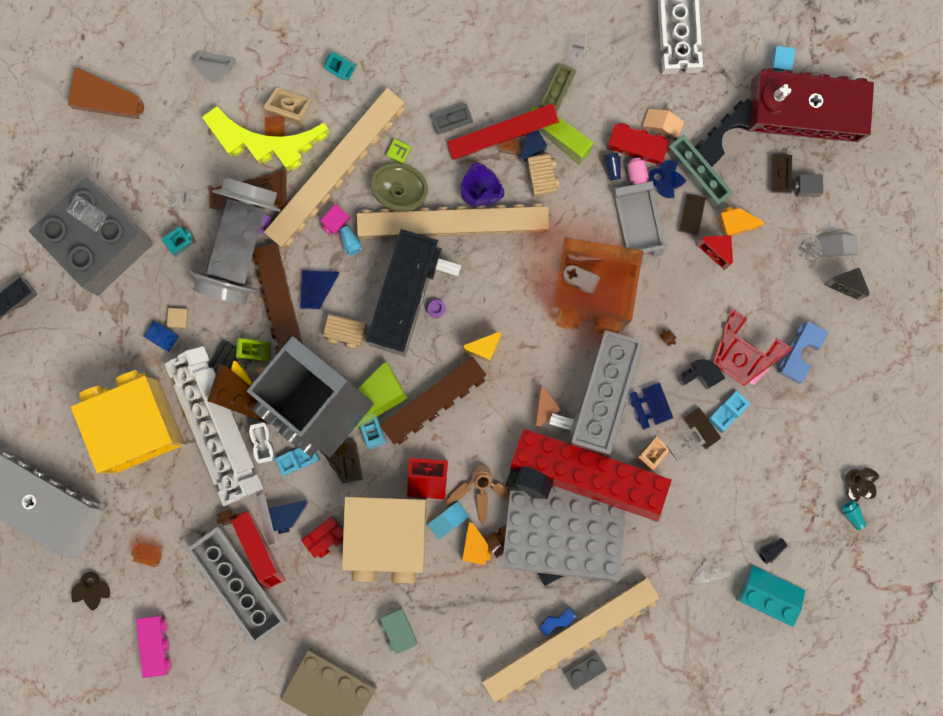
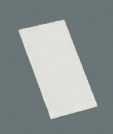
M265 494L256 497L267 542L270 545L276 543Z

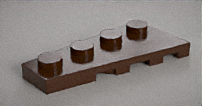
M286 170L242 181L246 184L277 192L274 204L279 209H284L287 206ZM222 186L211 188L209 208L223 209L226 198L235 201L239 200L212 192L213 190L221 189ZM253 205V206H255V207H259V208H262V209H268V208L261 207V206H258V205Z
M219 364L207 401L267 423L252 410L258 401L247 392L250 385L228 367Z

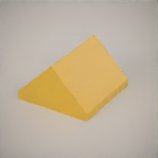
M497 332L464 345L465 353L490 363L501 339V333Z

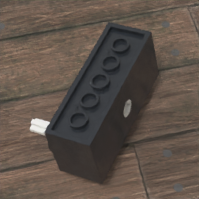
M400 229L366 339L369 346L406 357L429 279H434L437 270L459 276L462 265L440 259L442 248H439L438 240Z

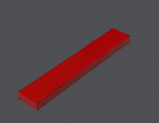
M550 104L447 141L452 160H456L560 123L555 105Z

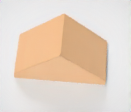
M648 109L642 127L678 139L684 121L670 111Z
M655 437L636 458L649 471H653L671 449L658 437Z

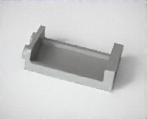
M653 181L614 190L627 257H633V260L642 259L646 254L658 256L667 249L666 244H664L653 194Z

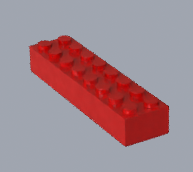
M523 429L510 466V470H520L521 467L537 470L554 481L553 486L656 522L662 513L672 479L527 429Z

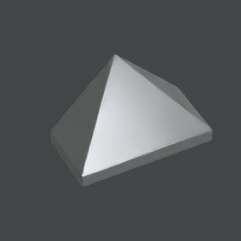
M198 52L194 59V65L211 83H214L230 72L235 63V58L205 52Z

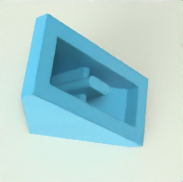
M456 502L427 525L436 537L441 539L470 516L461 504Z

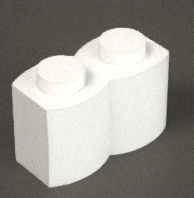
M267 423L250 425L249 434L254 443L253 453L255 460L259 464L275 461L276 452L271 443L272 433Z

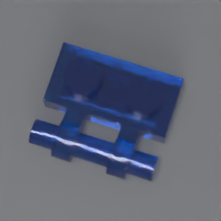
M660 382L641 389L644 396L642 398L638 397L637 392L629 394L632 400L630 403L636 410L638 423H641L643 430L650 427L648 420L651 418L655 425L674 418ZM645 402L647 403L648 409L650 411V413L646 415L642 407V403Z

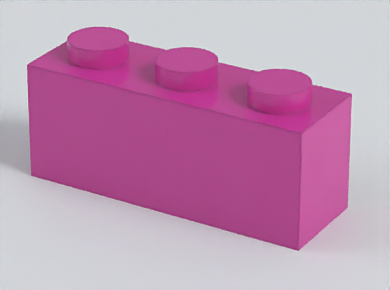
M163 615L136 619L142 678L167 675L172 668L171 659L167 656V650L170 647L169 639L165 637L167 620L163 619Z

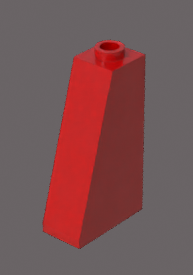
M242 512L236 515L235 519L231 520L258 581L267 589L286 581L254 517L249 512Z

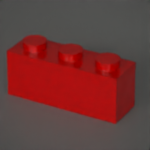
M615 123L607 149L634 158H641V160L661 166L670 141L666 140L665 136L655 134V136L650 135L644 129L634 130L625 123Z

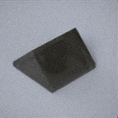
M860 267L835 276L824 284V286L858 301L868 297L870 293Z

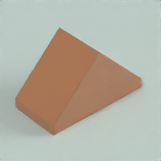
M540 388L535 427H540L548 421L552 413L557 414L561 411L545 388Z

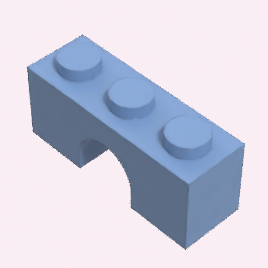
M809 321L804 323V325L801 324L796 331L798 335L796 340H792L789 345L792 350L786 358L783 357L778 366L780 368L779 374L798 384L803 383L811 365L802 360V349L810 347L814 350H819L829 332Z

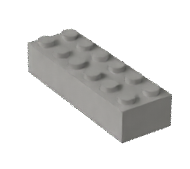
M222 526L216 527L186 549L253 646L288 621L266 588L258 581L254 571Z

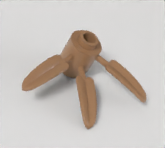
M477 465L471 473L472 481L468 484L466 482L462 483L449 496L446 501V507L452 506L466 495L474 484L476 488L480 489V493L477 494V510L480 522L484 523L487 517L488 497L487 493H484V489L492 486V490L508 502L510 491L501 483L497 482L494 484L492 482L491 472L487 466Z

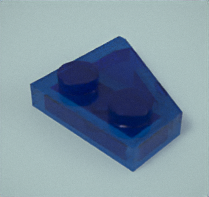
M302 270L300 308L320 310L336 279H338L339 272Z

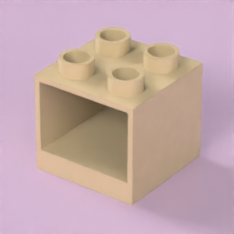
M345 497L342 570L352 571L351 581L375 582L377 573L380 571L391 572V582L415 583L416 574L423 573L425 570L427 499Z

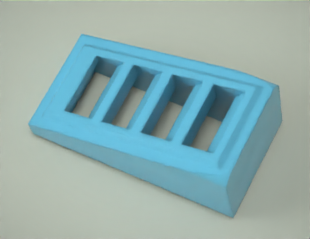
M378 416L366 422L374 421V424L366 427L364 424L360 425L369 450L387 443L383 430L380 427ZM377 428V431L367 434V431ZM379 436V438H376V439L371 440V441L369 440V439H371V438H374V437Z

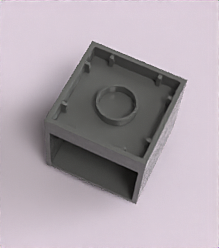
M87 177L29 230L31 235L83 289L97 296L153 245L150 239L107 194Z
M293 336L247 390L258 401L252 410L267 423L276 427L279 430V434L310 457L319 450L330 458L374 405L369 398Z

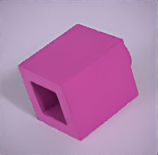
M335 204L320 220L323 224L321 228L328 235L332 233L336 236L339 230L345 227L351 218Z

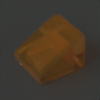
M265 117V136L285 137V119Z
M517 139L499 144V152L521 156L522 152Z

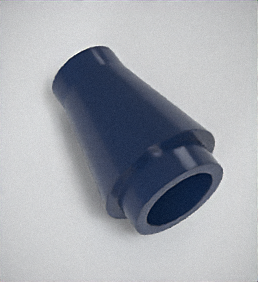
M618 152L603 155L604 160L602 161L610 181L621 179V157H619Z

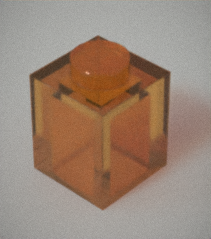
M138 542L132 550L133 562L159 567L164 548L145 542Z

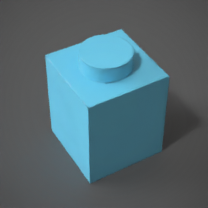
M776 46L773 50L771 69H774V72L792 71L796 48Z

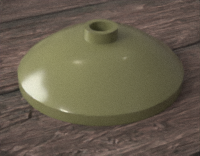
M386 164L376 170L371 180V190L374 197L379 203L391 210L402 212L414 210L421 206L427 197L428 186L425 178L418 170L406 164Z

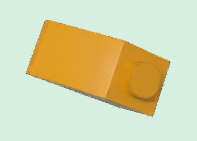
M729 207L723 209V213L718 216L724 236L737 235L761 228L764 225L761 219L740 208L734 209Z
M469 522L462 561L485 565L486 561H490L492 550L488 549L489 545L474 523Z

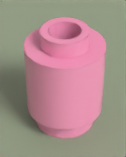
M641 158L631 159L630 163L627 164L630 183L636 185L648 182L649 176L645 160H641Z

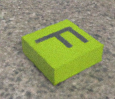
M394 139L386 157L404 164L411 146Z

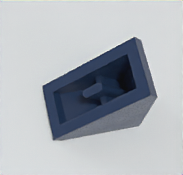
M539 130L527 134L520 162L524 163L528 157L536 156L547 150V144Z

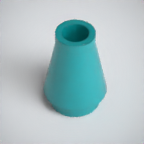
M852 500L841 507L843 510L842 514L854 525L856 530L866 527L867 524L859 503Z

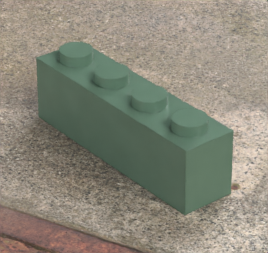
M684 134L668 147L667 153L714 208L731 196L733 193Z

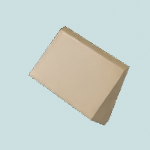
M276 87L264 105V110L267 115L303 127L312 99Z

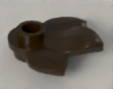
M869 468L861 471L858 469L848 471L845 475V481L848 485V498L851 501L855 500V502H858L861 496L867 499L875 498L877 490L874 482L879 478V474Z
M87 572L81 577L80 583L73 587L71 599L73 603L84 599L87 607L93 611L99 606L101 598L110 597V588L105 582L100 581L97 573ZM89 578H93V585L88 583Z

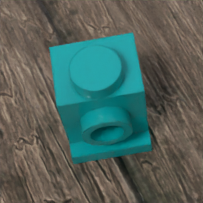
M332 52L325 60L326 65L324 69L342 80L349 81L357 63L352 62L337 52Z
M179 226L161 240L171 254L177 257L178 254L193 244L191 239L194 237L187 228L183 230ZM182 238V239H183V243H181L180 245H178V244H177L178 239Z

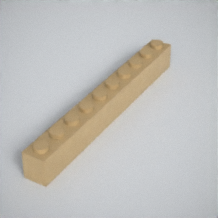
M387 88L264 231L265 235L277 243L283 250L285 247L289 248L295 241L294 237L298 232L302 233L305 230L307 221L310 218L314 219L320 211L319 207L322 204H327L332 197L331 193L343 185V179L347 174L350 176L357 167L355 165L359 160L363 161L367 157L371 146L375 147L379 143L382 133L384 131L387 133L393 126L392 122L396 117L400 118L405 112V102Z
M518 204L513 205V208H506L505 205H496L492 209H487V206L475 207V209L461 206L456 207V210H449L448 207H439L436 211H430V208H419L418 211L392 212L391 209H382L380 213H373L372 210H362L361 213H357V234L359 239L398 238L400 229L426 237L542 233L549 231L548 207H544V204H533L532 207Z
M644 577L482 680V683L494 703L497 701L501 703L510 697L509 693L514 690L519 692L526 687L525 683L532 680L534 682L543 676L541 673L547 669L550 672L559 666L558 662L565 659V661L573 658L575 656L574 652L580 648L583 651L592 645L591 641L596 638L601 640L608 635L607 631L613 627L616 630L625 624L624 621L629 617L634 619L641 614L640 610L647 607L649 609L657 604L656 600L660 597L648 578Z

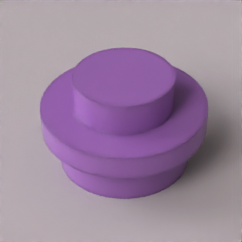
M439 299L429 301L426 307L427 313L433 318L443 316L446 310L445 304Z

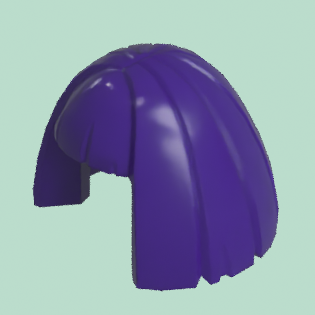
M473 163L470 166L460 186L461 198L467 204L476 207L487 206L499 201L504 197L505 192L495 173L487 169L485 165H480V163Z

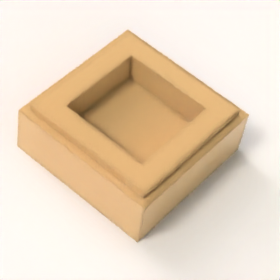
M168 308L167 327L187 329L188 309Z

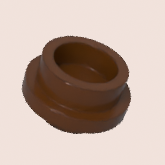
M670 329L668 331L662 330L663 333L659 335L669 347L672 344L675 345L677 343L675 341L676 335Z
M232 510L222 511L217 514L216 521L218 524H222V526L232 523L231 520L235 519V514L232 513Z

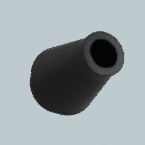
M780 538L761 546L758 555L765 564L772 563L788 546Z

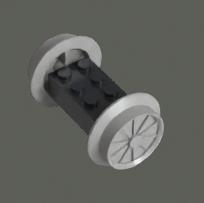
M224 177L222 188L212 192L239 201L226 198L205 273L190 271V274L196 278L194 291L228 302L246 305L249 293L258 292L257 289L244 285L265 213V209L253 205L279 212L281 210L274 204L277 192Z

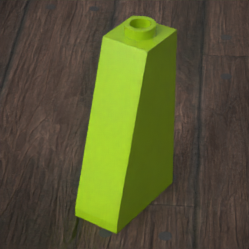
M533 106L530 111L539 109V106ZM559 116L560 123L539 130L540 133L578 165L589 155L594 146L590 139Z
M387 362L383 363L358 388L374 405L354 429L408 399L391 366Z

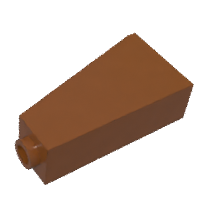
M74 68L68 105L72 109L140 119V114L144 112V103H142L143 101L139 96L86 71Z

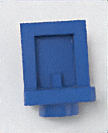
M153 320L143 337L170 352L179 336Z

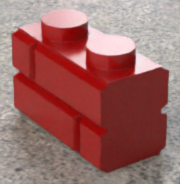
M332 516L302 538L301 541L314 558L319 556L321 559L330 552L328 548L332 545L337 547L343 543L344 530L334 516Z

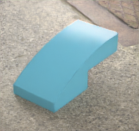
M735 391L708 420L722 433L743 413L750 403L738 391Z
M300 448L275 458L282 476L321 460L317 451L310 457Z

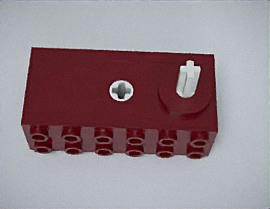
M764 68L751 79L750 100L752 101L748 132L859 143L871 135L874 82L868 81L866 78L851 80L847 76L832 78L828 74L812 76L809 72L793 74V71L790 70L774 72V69Z

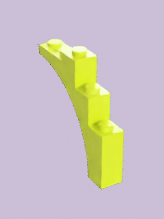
M218 106L202 117L230 157L240 155L244 152V148L247 147L259 164H265L273 158L272 155L276 154L287 171L298 169L303 161L300 154L302 152L303 154L309 152L313 148V144L324 141L328 137L327 134L330 133L327 126L322 123L312 130L298 135L285 137L265 136L238 126Z

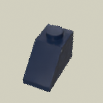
M308 500L269 508L273 531L278 530V534L290 532L289 528L295 526L308 506Z

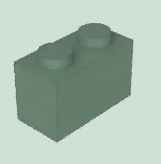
M403 608L380 618L382 622L379 623L382 633H387L389 640H387L390 651L398 654L418 645Z

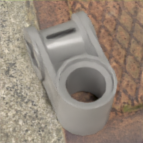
M574 265L566 267L562 275L563 280L567 284L590 295L594 294L601 278L592 272L585 271ZM571 270L575 271L574 275L576 277L569 279V274H567V272L570 273Z

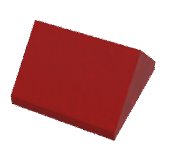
M731 235L704 236L696 245L723 270L733 263Z

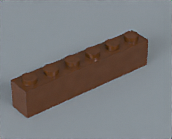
M277 243L254 248L255 254L252 255L254 265H258L259 268L257 278L259 284H263L264 291H261L263 301L268 304L269 309L266 310L268 321L272 320L273 328H270L272 338L277 340L278 346L275 347V351L278 354L292 336L301 343L302 339L279 246Z
M471 357L382 423L380 427L394 445L396 443L401 445L409 439L407 437L412 431L417 433L424 427L422 425L427 420L432 422L439 416L438 412L443 408L445 411L455 404L453 402L458 397L463 399L470 393L469 389L475 385L477 388L482 385L487 375L474 357Z

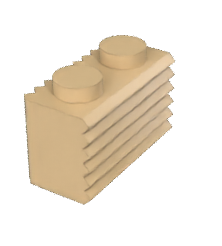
M550 153L528 157L527 163L533 196L539 197L555 194L557 188H560L558 176L555 177L553 172L556 169L555 158H551Z
M328 314L323 337L327 338L326 342L338 344L339 341L345 343V347L356 349L357 346L361 347L366 323Z

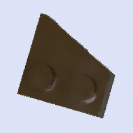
M357 442L341 444L330 458L321 452L342 483L363 480Z

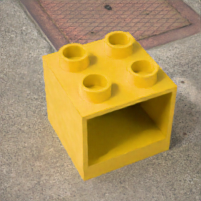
M138 370L115 378L118 387L112 390L110 388L102 389L101 385L80 392L78 395L81 403L71 406L97 474H116L186 445L161 382L147 377L146 373L139 374Z

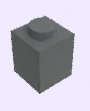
M823 174L799 175L793 184L794 191H797V197H820L823 194Z

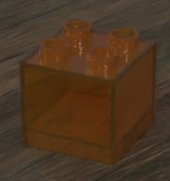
M565 237L560 248L549 316L557 317L556 326L578 330L582 322L594 323V333L604 335L605 330L617 333L621 331V328L624 329L632 321L643 250ZM574 265L601 277L594 294H587L567 284L563 280V272L566 267ZM571 270L570 273L567 272V274H569V279L576 277L574 275L575 271Z

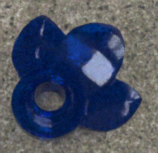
M675 161L663 162L659 168L652 169L648 175L649 182L653 181V185L657 188L658 193L669 199L674 198V189L686 182L685 178L675 171L677 168V162ZM654 175H660L661 180H655Z

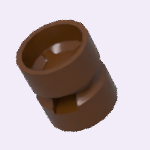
M506 525L499 528L498 533L492 532L485 536L496 558L501 557L504 552Z

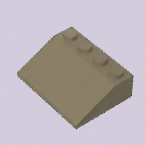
M310 648L281 700L308 716H361L377 687Z

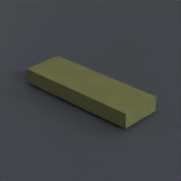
M561 64L557 65L539 104V108L554 104L558 113L576 74V69Z

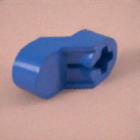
M568 607L559 617L548 616L538 629L547 636L556 626L567 627L577 614Z

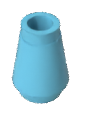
M350 226L339 230L344 251L349 256L362 251V243Z

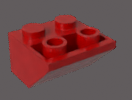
M409 458L407 497L445 500L448 461Z

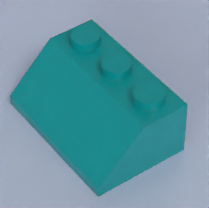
M752 565L737 601L794 627L802 610L806 590Z

